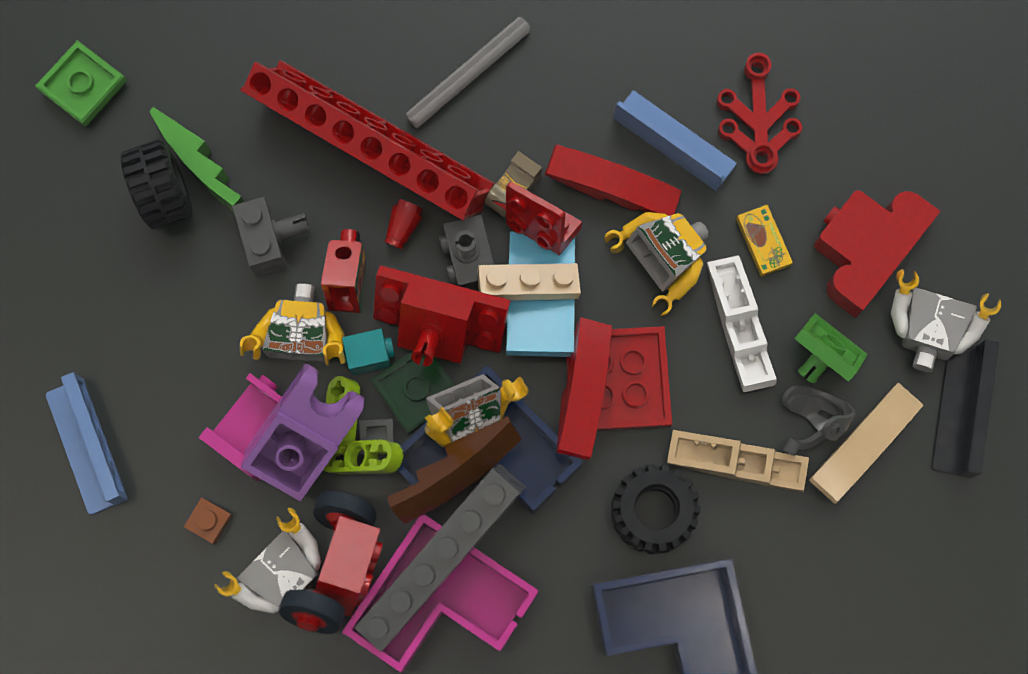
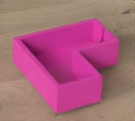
M423 514L417 519L342 633L399 672L406 670L443 613L501 652L518 626L512 620L515 616L520 619L523 618L539 590L474 548L398 636L380 652L355 627L442 527Z

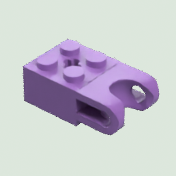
M305 364L247 446L241 464L242 469L300 502L338 450V445L360 416L364 405V397L353 391L347 392L337 403L326 404L320 402L313 394L317 386L319 371L309 364Z

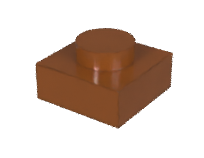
M201 497L185 523L184 528L216 545L233 515Z

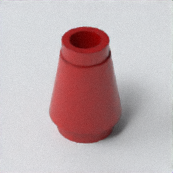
M399 199L397 204L392 206L384 243L402 250L404 244H406L422 220L420 215L423 209L413 203Z

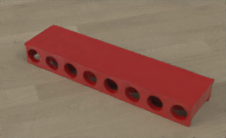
M279 60L276 68H267L258 62H254L245 85L241 87V92L461 220H466L483 211L485 199L494 186V182L288 63Z

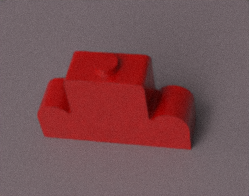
M856 190L841 209L834 206L823 220L827 227L814 243L815 250L839 267L827 283L826 291L828 297L856 318L941 211L911 191H904L896 195L886 209L860 190Z

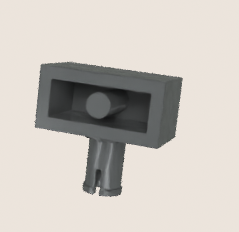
M265 197L233 205L247 261L255 276L259 277L288 268L281 243H283V239L310 233L305 213L302 212L301 214L276 221Z
M482 215L473 216L466 220L444 223L445 235H440L439 239L443 255L450 254L452 265L446 266L450 284H457V286L471 290H479L478 265H494Z

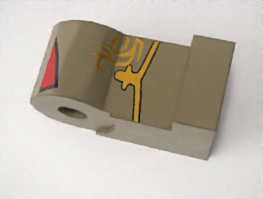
M518 151L511 160V165L488 193L485 205L506 219L507 184L513 182L531 192L542 178V167Z

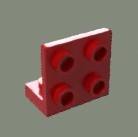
M513 182L507 184L506 225L515 233L523 234L534 240L541 248L551 250L560 255L582 229V221Z

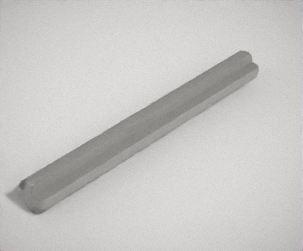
M522 17L516 18L406 113L409 123L415 128L421 126L526 36L530 31L529 24Z

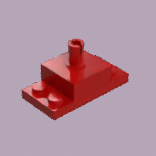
M380 265L376 274L373 319L399 326L397 347L412 350L411 358L416 364L420 365L423 355L426 356L423 366L431 365L433 357L461 364L468 345L500 353L511 300Z

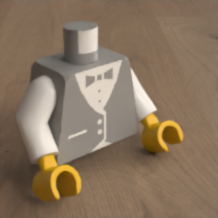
M903 269L898 271L896 275L900 289H897L891 308V318L897 335L902 338V347L916 352L912 367L919 371L932 372L936 358L948 361L953 354L964 353L980 339L990 322L989 315H994L1001 309V299L998 300L994 308L989 309L984 306L989 293L981 297V310L975 312L977 308L975 305L916 288L919 284V276L916 271H914L913 279L909 283L902 282L904 276Z
M288 508L293 516L290 522L284 523L278 516L276 517L279 527L283 531L237 579L230 572H222L225 577L230 579V583L225 588H220L217 584H214L215 589L221 595H231L233 599L252 610L276 613L279 611L281 600L287 591L294 589L315 591L312 586L319 579L320 573L318 570L321 566L317 541L304 524L300 523V519L293 508Z

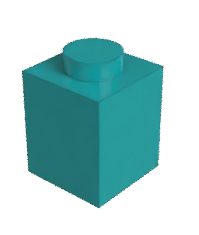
M382 328L342 337L348 368L352 376L386 369L391 366L390 357L395 356L391 337L385 338Z

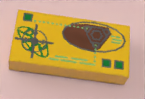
M768 205L737 215L736 221L761 277L790 267L793 264Z

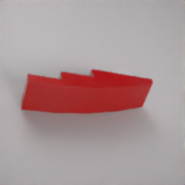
M561 145L554 146L544 174L597 200L608 199L632 211L640 209L644 212L663 213L668 216L675 213L682 190L623 165Z
M582 317L576 323L574 352L569 358L567 386L562 392L557 453L590 460L592 456L605 390L612 325Z

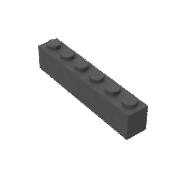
M501 464L494 467L362 618L355 629L382 652L527 487Z

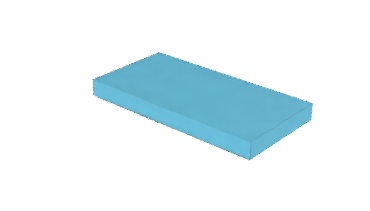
M510 232L509 265L575 263V238L558 255L551 250L541 248L534 240L523 234ZM575 299L511 300L507 318V356L570 357L574 352Z

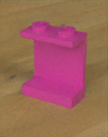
M249 373L246 377L251 383L217 427L213 431L206 427L199 438L252 479L259 482L260 478L241 468L245 449L282 396L275 392L278 386L267 377L261 375L257 379Z

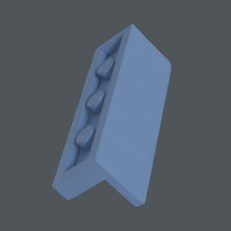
M634 90L623 103L619 101L616 104L614 113L616 121L716 192L736 167L737 163Z
M72 372L62 376L63 386L47 392L46 398L87 512L94 515L127 501L128 497L84 378Z

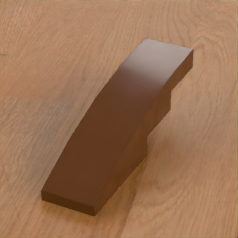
M509 417L445 445L448 457L417 470L418 483L387 497L391 510L406 524L437 508L468 488L493 468L521 441L520 434Z

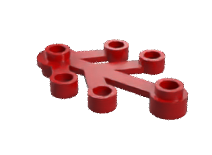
M763 53L750 55L744 67L745 75L751 79L753 112L737 99L736 93L731 89L720 91L716 100L719 109L723 111L730 110L754 131L753 142L738 129L736 121L724 119L719 125L718 135L723 140H732L746 153L747 166L757 174H767L773 171L779 159L777 152L789 140L798 138L802 131V123L796 118H789L784 122L781 131L768 142L767 130L787 110L795 109L801 97L796 89H785L780 100L766 113L765 78L769 75L772 64L770 58ZM759 67L762 73H755L751 68ZM790 95L794 97L795 102H787L785 96ZM728 96L732 102L729 104L724 103L721 98ZM788 125H793V126H795L796 129H797V132H795V133L789 132V131L787 130L786 126H788ZM730 126L734 132L730 134L725 133L723 127ZM762 155L767 159V162L759 163L756 157Z

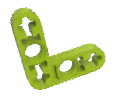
M343 376L334 377L328 385L326 404L337 403L349 391L360 395L358 382ZM356 420L338 445V450L323 470L339 475L393 473L402 464L403 450L398 443L382 439L355 441ZM363 449L365 455L362 464L358 466L357 457L359 452ZM378 454L387 455V458L378 460ZM344 455V461L336 460V457Z

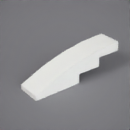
M739 255L707 262L721 323L743 393L776 385L777 378L766 351L767 341L758 319V306Z

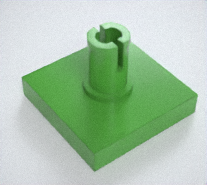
M816 313L794 338L812 352V355L798 369L800 375L804 377L813 366L816 367L806 379L811 383H816L828 366L849 382L858 372L868 355Z

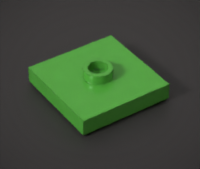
M77 40L35 87L40 93L86 127L127 82V79Z

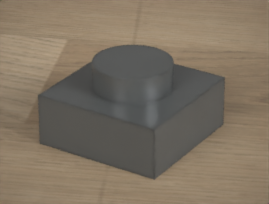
M359 420L360 440L382 439L395 443L394 420ZM363 449L360 451L361 456H365Z

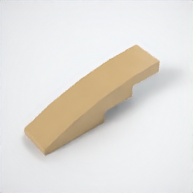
M898 382L877 406L867 414L854 431L844 439L809 481L836 504L923 407V404Z
M677 430L672 432L667 464L694 471L804 493L809 457L793 456L791 454L775 452V449L741 444V441Z

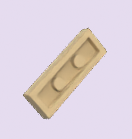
M577 263L478 265V289L482 293L508 300L579 299L581 294Z

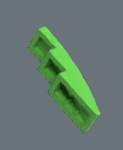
M153 107L149 111L174 153L192 176L216 199L233 212V205L245 202L241 195L225 185L229 178L222 167L208 159L212 152L203 139Z

